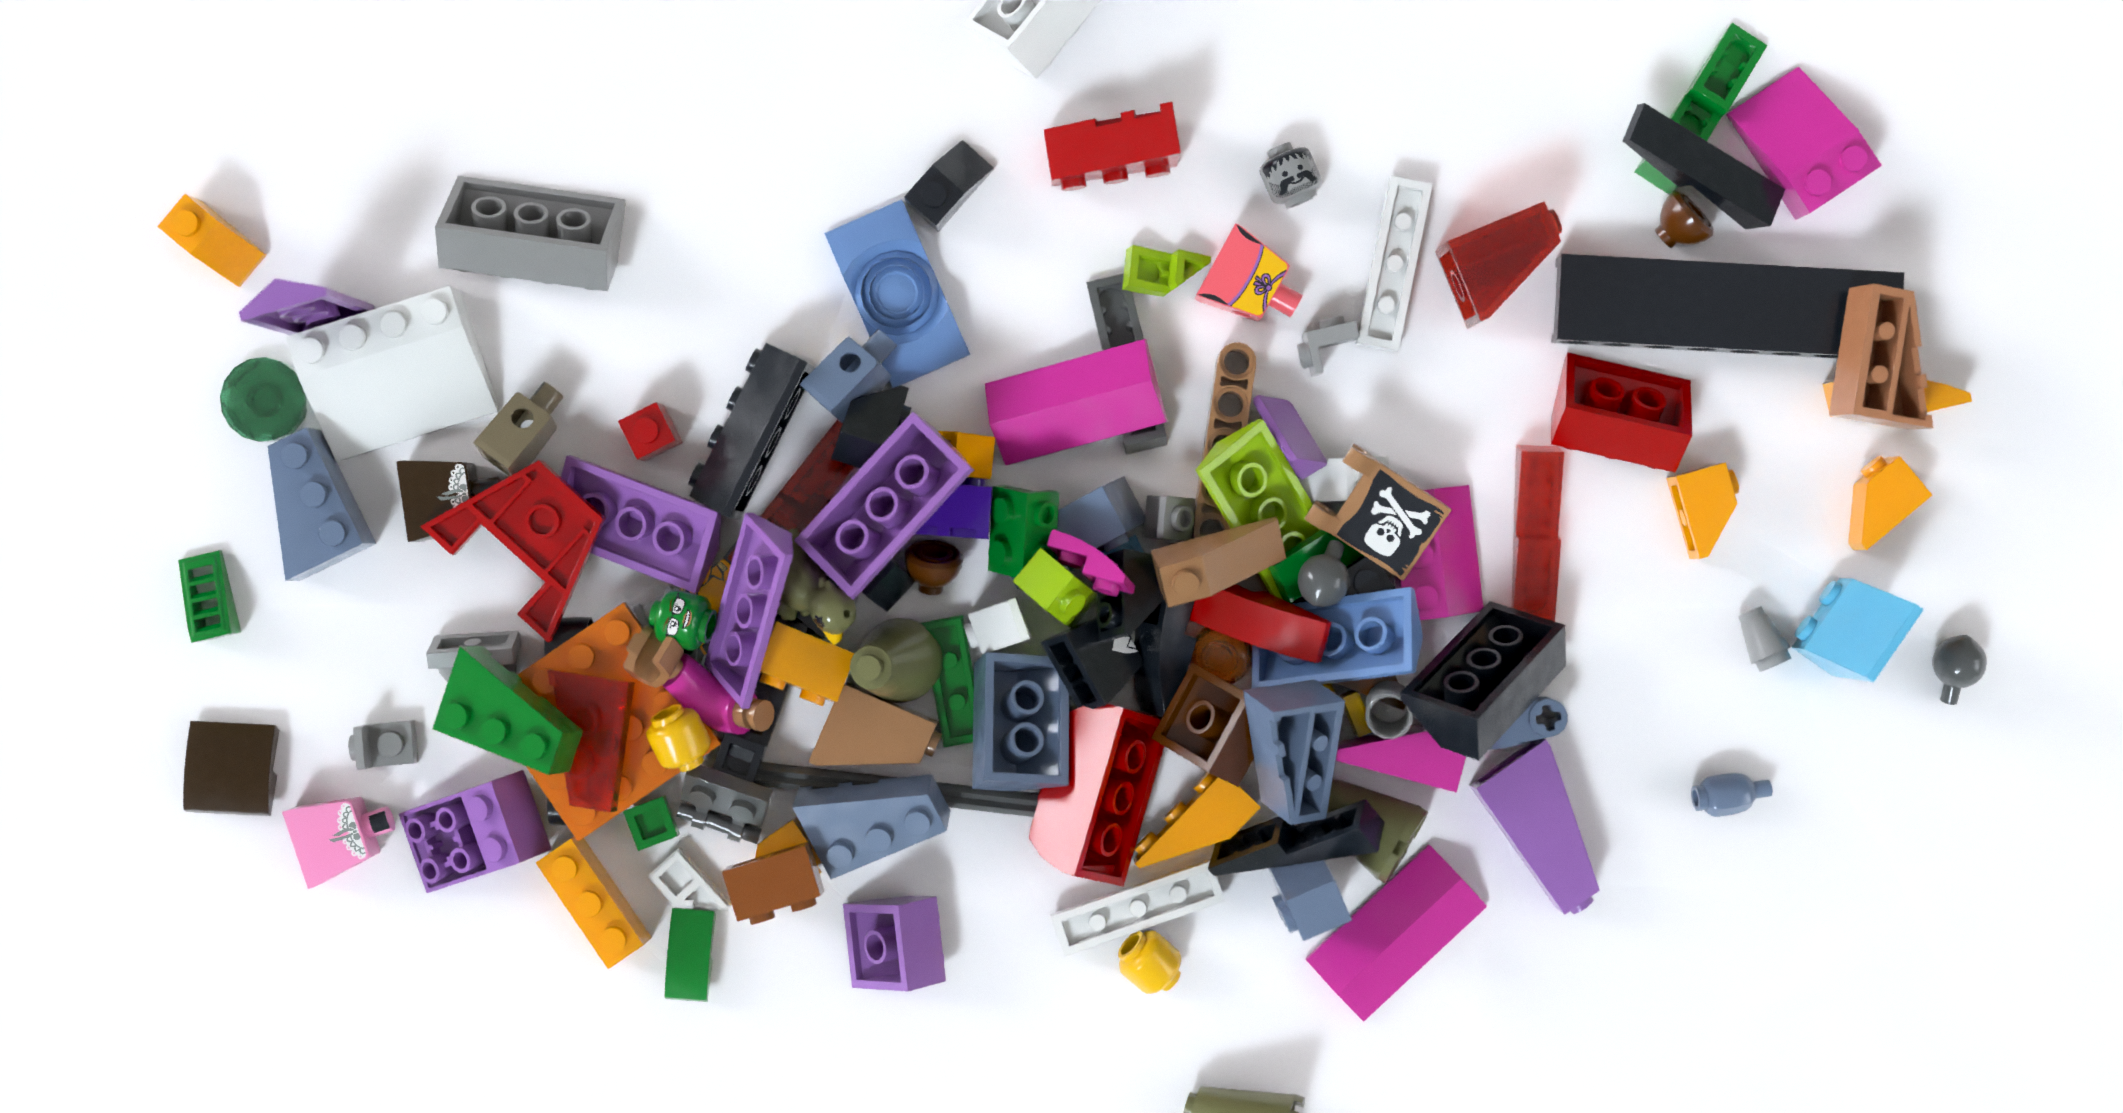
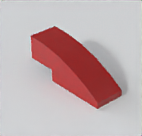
M1237 584L1210 597L1195 600L1190 617L1191 621L1234 639L1313 663L1321 662L1332 623L1265 591L1252 592Z

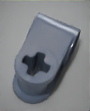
M1537 697L1490 749L1517 746L1527 741L1560 734L1568 722V714L1565 707L1554 699ZM1543 706L1555 712V717L1549 719L1548 727L1536 721V716L1542 714Z

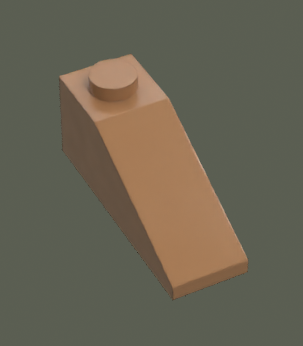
M1276 516L1150 550L1159 588L1168 608L1210 597L1286 559Z

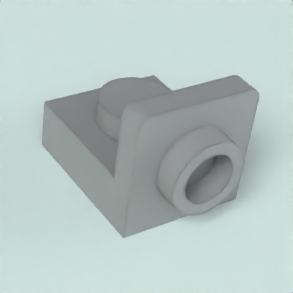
M1147 495L1143 537L1179 541L1192 539L1196 499L1166 495Z
M415 720L365 724L353 727V735L349 737L348 749L351 760H356L357 770L419 762Z

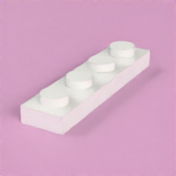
M1392 175L1389 177L1358 328L1360 337L1356 339L1355 344L1393 352L1399 351L1433 186L1431 183Z
M1211 859L1051 914L1050 917L1064 957L1225 902L1217 876H1213L1208 870Z

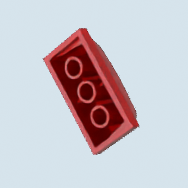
M1111 704L1095 709L1082 706L1069 712V785L1042 788L1040 790L1037 800L1038 804L1029 831L1030 841L1044 860L1063 873L1124 887L1164 749L1163 745L1151 739L1161 719Z

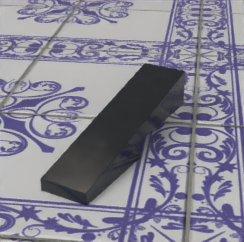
M1646 103L1637 104L1622 142L1678 187L1693 186L1745 230L1772 225L1785 192L1784 188Z
M1366 799L1329 812L1326 819L1297 825H1290L1278 816L1238 831L1230 839L1215 843L1208 870L1213 876L1376 853L1379 851L1385 822Z

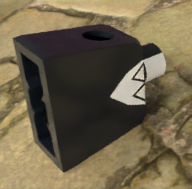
M1096 618L1040 642L1077 708L1085 706L1095 709L1107 705L1142 666L1143 659L1134 645L1135 631L1131 635L1109 642H1098Z

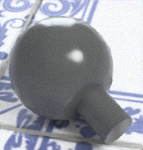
M1336 540L1329 541L1324 554L1310 557L1300 568L1298 574L1299 590L1303 598L1314 606L1328 607L1335 605L1345 597L1348 591L1350 577L1346 566L1340 560L1345 549L1341 542Z
M1968 635L1950 637L1942 641L1934 652L1932 666L1936 676L1944 683L1940 700L1949 705H1956L1961 688L1977 683L1986 671V654L1978 642Z

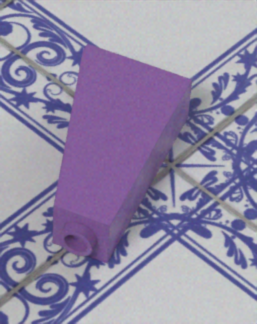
M1544 738L1532 740L1469 786L1555 908L1564 915L1570 911L1572 914H1577L1592 904L1594 900L1591 896L1600 891L1552 748Z

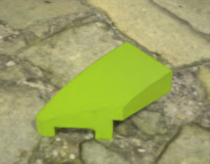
M1132 245L1126 249L1122 290L1164 297L1210 264L1211 256L1181 249L1171 254Z

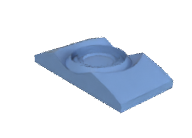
M902 199L824 233L869 337L877 329H880L897 345L881 363L891 375L890 384L892 388L904 385L970 355Z

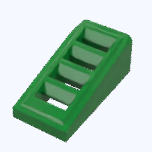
M222 550L178 560L186 622L191 643L241 633ZM212 565L213 573L194 577L193 569ZM215 581L216 590L198 594V585ZM217 598L218 606L202 610L200 602ZM220 616V623L206 626L204 618Z

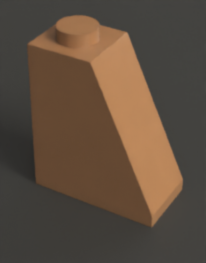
M845 682L838 701L833 703L809 763L816 766L920 764L924 755L933 757L942 736L941 733L935 731L939 721L895 702L882 699L865 689Z

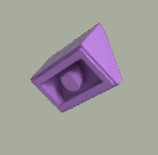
M1257 395L1253 398V404L1298 478L1303 480L1327 465L1325 456L1290 401Z

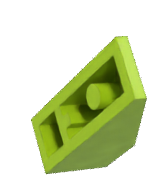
M1041 548L1012 581L1047 612L1071 628L1079 623L1098 600V594Z

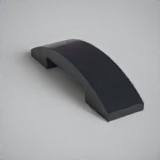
M776 614L774 622L782 623L806 634L809 628L804 623L796 620H782L779 614ZM761 673L759 674L754 693L758 700H768L772 703L775 712L772 725L765 731L750 729L747 733L740 735L725 733L712 768L753 783L767 751L790 687L789 684H786L782 691L759 681Z

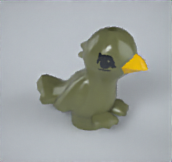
M790 529L788 532L792 533L793 556L780 599L782 601L779 603L777 613L780 614L782 620H795L797 611H800L803 617L810 614L813 622L824 632L828 640L833 645H836L842 639L843 632L853 625L856 619L857 609L855 601L839 586H835L827 579L825 571L794 541L800 534L798 529Z

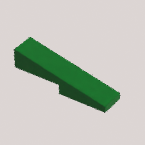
M1731 23L1669 118L1708 141L1720 119L1729 111L1768 45L1734 23ZM1645 159L1641 160L1634 173L1668 195L1678 187Z

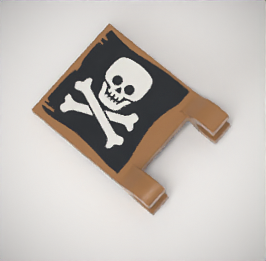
M1354 443L1342 462L1362 473L1363 476L1337 514L1316 500L1304 519L1315 527L1337 537L1404 581L1452 508L1399 475Z

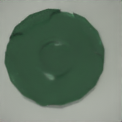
M267 357L248 359L234 367L224 380L220 394L221 411L230 428L243 438L258 442L279 441L297 430L304 421L307 412V396L298 379L296 370L285 362Z

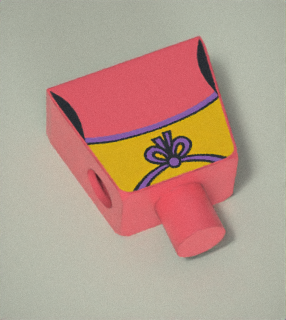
M1235 223L1194 299L1259 322L1268 306L1291 318L1303 295L1281 283L1290 265L1242 226Z

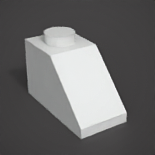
M1017 596L969 613L970 622L963 625L971 648L979 646L982 655L986 652H992L1031 638Z

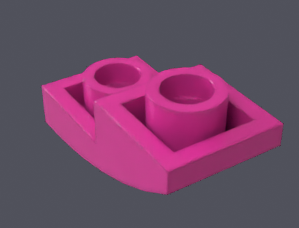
M1052 529L1047 546L1058 556L1057 561L1075 569L1083 568L1082 573L1093 584L1092 588L1100 593L1110 596H1118L1119 591L1130 594L1134 593L1135 585L1105 554L1076 537Z

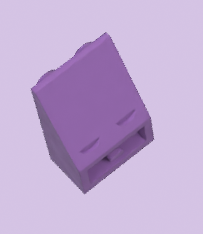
M524 770L399 813L426 893L521 863L552 850Z

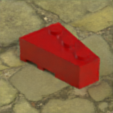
M1173 101L1159 104L1160 111L1136 115L1135 110L1121 112L1120 118L1097 121L1094 118L1044 129L1051 185H1061L1062 191H1073L1087 187L1086 181L1103 178V184L1107 185L1128 181V174L1145 172L1146 178L1170 174V168L1177 167L1181 154Z

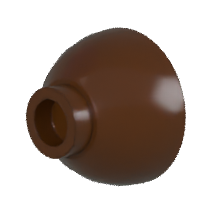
M1673 191L1667 197L1660 212L1661 225L1655 229L1659 238L1671 249L1676 244L1694 245L1704 242L1713 236L1714 231L1711 222L1705 214L1681 191Z
M938 540L915 542L907 547L904 552V561L909 575L918 583V590L926 595L941 594L944 586L950 584L958 576L964 560L963 554L955 546Z

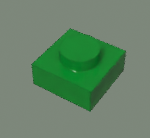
M666 795L623 811L638 851L680 835Z

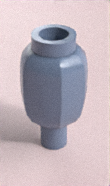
M1727 773L1706 777L1700 785L1692 786L1691 799L1696 811L1705 810L1706 813L1713 817H1720L1748 810L1756 798L1770 797L1773 790L1770 780L1753 782L1744 774Z

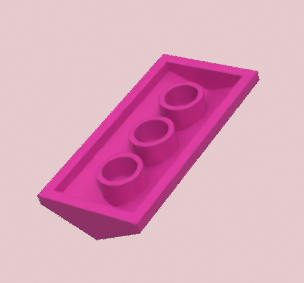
M1147 339L985 383L989 425L1005 466L1168 422Z
M1427 844L1351 915L1352 921L1337 928L1305 960L1364 1022L1475 919L1487 905L1432 846Z

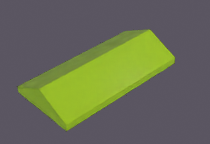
M1258 419L1217 442L1196 469L1197 474L1230 528L1276 516L1285 552L1321 530L1304 519L1313 503L1263 419ZM1269 568L1259 572L1258 574L1269 593L1282 599Z

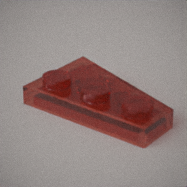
M555 669L547 670L549 684L554 687L557 709L583 730L570 771L564 772L569 805L610 813L615 812L618 807L635 682Z

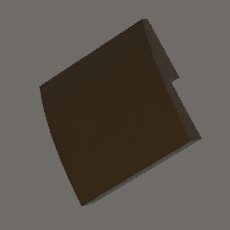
M190 721L184 766L183 810L193 813L271 816L278 776L273 771L280 731L278 727L269 724Z

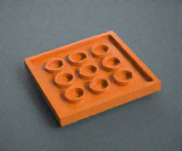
M626 602L620 604L517 674L522 679L521 682L539 697L543 696L583 730L570 772L547 775L527 767L577 841H580L681 772L679 768L667 769L662 767L646 737L647 730L652 724L650 721L651 717L666 707L680 703L663 685L656 688L649 686L632 677L623 668L628 656L627 645L635 633L640 634L643 629ZM703 723L711 739L710 747L703 755L705 756L721 745V740L712 728Z

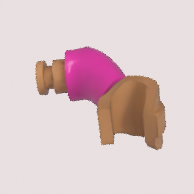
M645 625L640 634L635 633L627 645L628 656L623 668L632 677L649 686L656 688L663 685L684 708L694 709L702 722L718 732L740 735L747 733L750 729L765 731L772 725L775 712L771 702L763 699L758 700L754 693L750 708L742 709L714 675L690 655L684 653L682 646L673 637L666 636L663 643H660L655 636V630Z

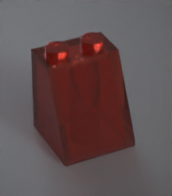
M1545 201L1453 238L1435 251L1467 329L1489 319L1561 242L1558 235L1562 233L1561 222L1554 209L1548 210Z

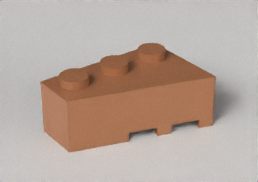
M1878 284L1849 288L1829 416L1907 430L1934 428L1932 415H1927L1924 388H1927L1928 385L1926 374L1921 373L1918 347L1922 346L1914 291Z

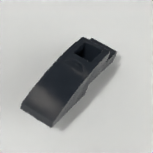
M1164 599L1135 630L1134 645L1143 659L1142 666L1134 674L1139 709L1142 712L1163 717L1187 673L1197 638L1185 634L1194 601L1168 608Z

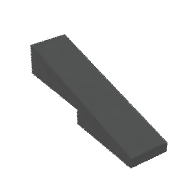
M1124 274L1086 282L1102 351L1144 339L1133 293L1122 290ZM1164 423L1122 434L1126 455L1167 445Z

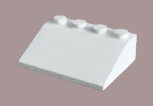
M450 285L285 337L298 379L336 462L500 412L461 290Z

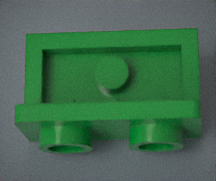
M993 485L988 571L1016 578L1040 548L1055 559L1056 554L1047 544L1052 529L1057 530L1058 491H1032L1010 485Z

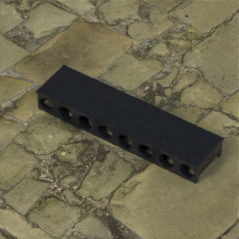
M1561 254L1555 260L1557 279L1554 334L1551 335V343L1838 359L1849 288L1878 284L1904 289L1905 272Z

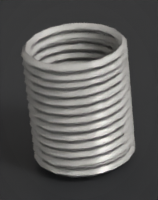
M1384 681L1376 684L1366 697L1365 719L1367 725L1375 735L1384 739L1401 737L1409 731L1413 723V714L1409 709L1400 720L1394 722H1384L1372 713L1371 708L1379 699L1394 697L1401 700L1400 692L1405 686L1396 681Z

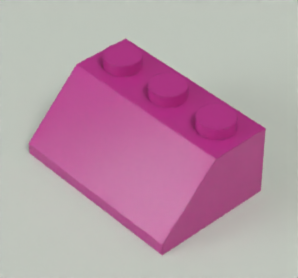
M1469 485L1424 490L1452 508V510L1404 581L1393 575L1395 588L1412 587L1415 589L1420 620L1480 612L1484 606Z

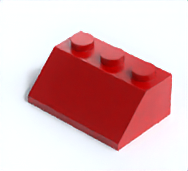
M1567 352L1551 416V445L1676 473L1692 438L1691 380Z

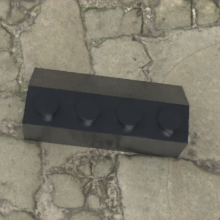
M765 343L762 350L758 348L754 350L745 369L750 375L744 387L737 386L727 403L726 409L730 410L731 413L724 427L718 424L708 441L707 447L712 449L705 465L699 462L691 474L688 485L693 487L689 495L690 497L728 518L741 519L805 392V389L799 384L815 369L811 364L768 343Z
M1489 601L1400 692L1401 700L1441 748L1479 761L1566 667L1565 625Z

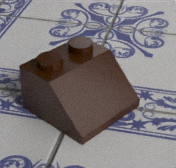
M1192 663L1151 739L1208 773L1239 787L1254 759L1243 690Z

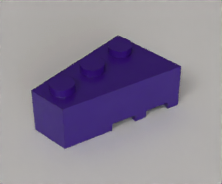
M966 478L915 534L990 540L993 487L985 486L986 479Z

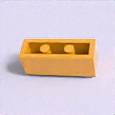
M573 837L536 862V865L607 969H610L652 938L584 838L577 841Z

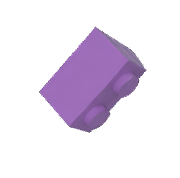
M902 896L843 904L852 988L908 992L946 981L937 896Z

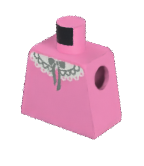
M362 797L303 805L282 812L308 889L323 884L379 854L380 847L376 836L395 830V820L389 807L385 806L367 812Z

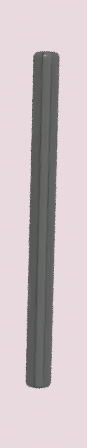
M762 762L754 783L767 787L798 790L799 787L812 786L813 789L838 787L839 783L852 782L853 785L878 783L879 779L898 777ZM936 782L950 808L1034 817L1038 804V793L972 789V786Z

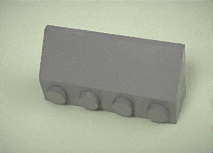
M457 176L435 225L439 268L458 270L460 272H473L503 278L537 281L545 284H559L588 290L608 291L618 263L626 207L625 199Z

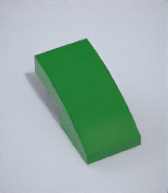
M672 908L666 961L665 999L708 1002L713 962L711 953L716 920L715 911Z

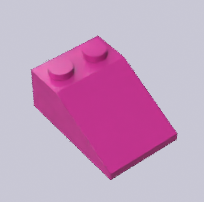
M1799 66L1726 114L1767 178L1785 189L1782 200L1795 220L1810 214L1882 166L1860 131Z
M1417 725L1411 726L1409 731L1395 739H1384L1371 734L1339 741L1336 761L1456 793L1466 756L1441 748L1424 727Z

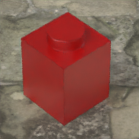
M655 402L618 421L637 460L646 462L683 443L665 405Z

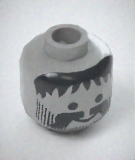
M1287 142L1267 152L1269 160L1262 164L1259 172L1272 202L1285 204L1286 209H1290L1317 196L1316 189L1321 185L1322 177L1308 148L1297 147L1293 149L1291 143Z

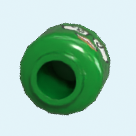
M678 589L668 591L661 601L655 600L649 614V624L654 626L655 636L658 641L663 643L666 636L673 637L685 650H696L702 643H709L717 623V612L711 608V603L707 597Z

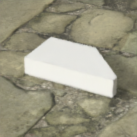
M681 846L647 876L675 908L727 910L732 906L731 901Z

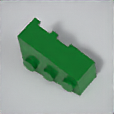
M460 646L432 729L547 775L570 772L583 730L543 696L539 697L521 682L522 679L516 673L508 671L491 656L492 653L484 646Z

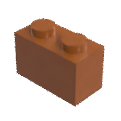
M810 841L727 866L722 871L737 922L749 918L751 925L775 918L774 910L790 906L792 912L812 907L817 904L815 898L821 896L824 892V886Z

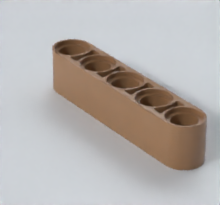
M1241 342L1225 346L1217 356L1201 462L1212 449V443L1216 437L1229 436L1248 425L1256 370V356L1248 345ZM1238 352L1246 358L1247 368L1244 373L1232 374L1226 369L1224 359L1228 353ZM1233 394L1239 398L1241 410L1238 415L1228 417L1220 412L1218 401L1222 395ZM1200 477L1198 479L1195 500L1193 539L1201 537L1200 527L1208 519L1218 521L1223 531L1231 529L1214 500L1208 497L1206 487Z

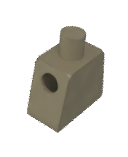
M544 381L530 399L520 392L515 393L473 444L483 458L506 475L511 476L531 465L556 431L557 425L550 414L564 396ZM533 420L529 427L520 428L524 421Z

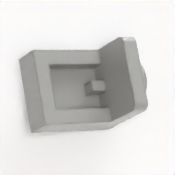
M1337 316L1319 321L1320 329L1305 332L1302 335L1303 343L1297 344L1302 368H1309L1311 376L1322 374L1324 370L1319 349L1358 339L1360 335L1356 320L1345 323L1343 316Z

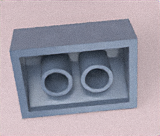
M984 653L974 663L972 789L1021 791L1069 785V692L1048 656Z

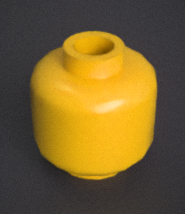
M676 704L660 710L651 717L650 721L652 724L647 730L646 737L662 767L667 769L679 768L681 772H687L703 763V755L708 751L711 739L700 716L694 709L683 708L681 704Z
M1154 930L1132 933L1122 943L1118 951L1121 974L1146 994L1157 993L1160 990L1168 991L1180 978L1181 972L1179 968L1182 960L1179 950Z

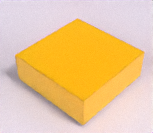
M1350 690L1338 695L1345 700L1344 710L1354 735L1362 737L1371 733L1372 731L1369 729L1365 719L1366 708L1360 694Z

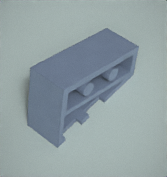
M306 427L267 446L285 581H301L377 544L321 430Z
M1123 476L1059 509L1057 531L1076 537L1095 548L1103 545L1107 553L1129 541L1125 533L1145 522V514L1126 478ZM1068 567L1070 572L1075 570V568Z
M1315 679L1243 690L1261 802L1290 825L1326 819L1345 700Z
M933 775L879 779L878 783L853 785L852 782L839 783L838 787L813 789L812 786L799 787L792 806L830 879L839 877L946 832L951 812Z
M1324 860L1268 868L1279 893L1272 897L1289 933L1297 931L1301 939L1306 941L1352 921L1337 883Z

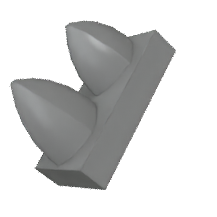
M519 631L437 635L434 636L426 652L428 669H438L447 682L460 646H484L492 653L491 656L508 671L515 673L516 658L521 648Z

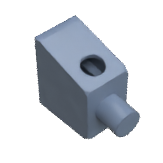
M877 329L862 347L851 337H847L799 385L843 424L850 401L881 392L890 381L891 375L881 363L897 345L880 329Z

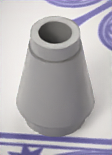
M1762 606L1738 616L1751 665L1755 663L1759 672L1792 659L1787 650L1791 646L1769 616L1765 614Z

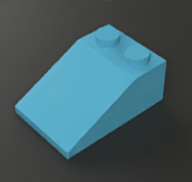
M1839 578L1837 582L1835 580L1831 581L1822 591L1819 597V601L1822 604L1813 617L1809 615L1800 623L1794 634L1797 640L1791 648L1832 676L1874 682L1924 609L1915 603L1853 578Z

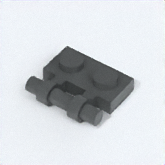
M699 765L685 774L681 800L683 801L679 806L676 817L691 821L692 827L701 830L708 827L728 834L727 839L738 843L743 839L757 844L762 833V828L760 827H762L767 815L773 789Z

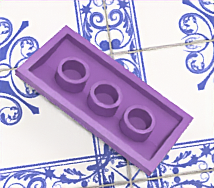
M275 278L238 313L242 322L292 335L375 309L373 304L327 287Z
M566 455L561 478L606 518L591 554L687 591L698 593L719 550L721 514L708 506L578 457Z
M745 513L717 614L716 628L710 640L704 662L708 670L742 709H749L751 706L793 556L792 533L754 513Z

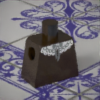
M396 461L408 542H424L433 539L420 527L421 525L501 481L500 477L478 479L475 464L468 462Z

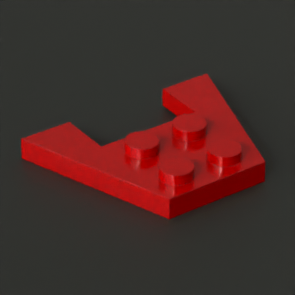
M538 460L420 527L451 555H456L474 534L484 526L545 582L517 614L544 640L550 643L554 638L606 518L543 460Z

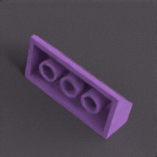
M912 412L794 541L854 600L974 469L961 453L930 423L915 412Z

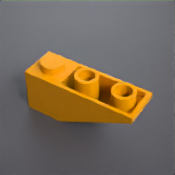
M1207 772L1193 787L1197 794L1186 805L1179 801L1165 815L1163 819L1168 824L1157 835L1150 831L1135 846L1134 850L1138 855L1133 859L1134 864L1138 868H1142L1230 839L1261 808L1260 805L1242 787H1237Z

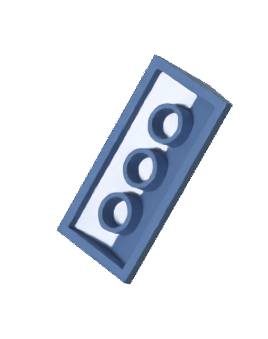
M1406 587L1345 596L1335 605L1328 607H1317L1307 601L1292 603L1332 622L1323 656L1319 663L1301 660L1252 645L1251 689L1314 679L1320 684L1416 673L1423 633L1415 589Z

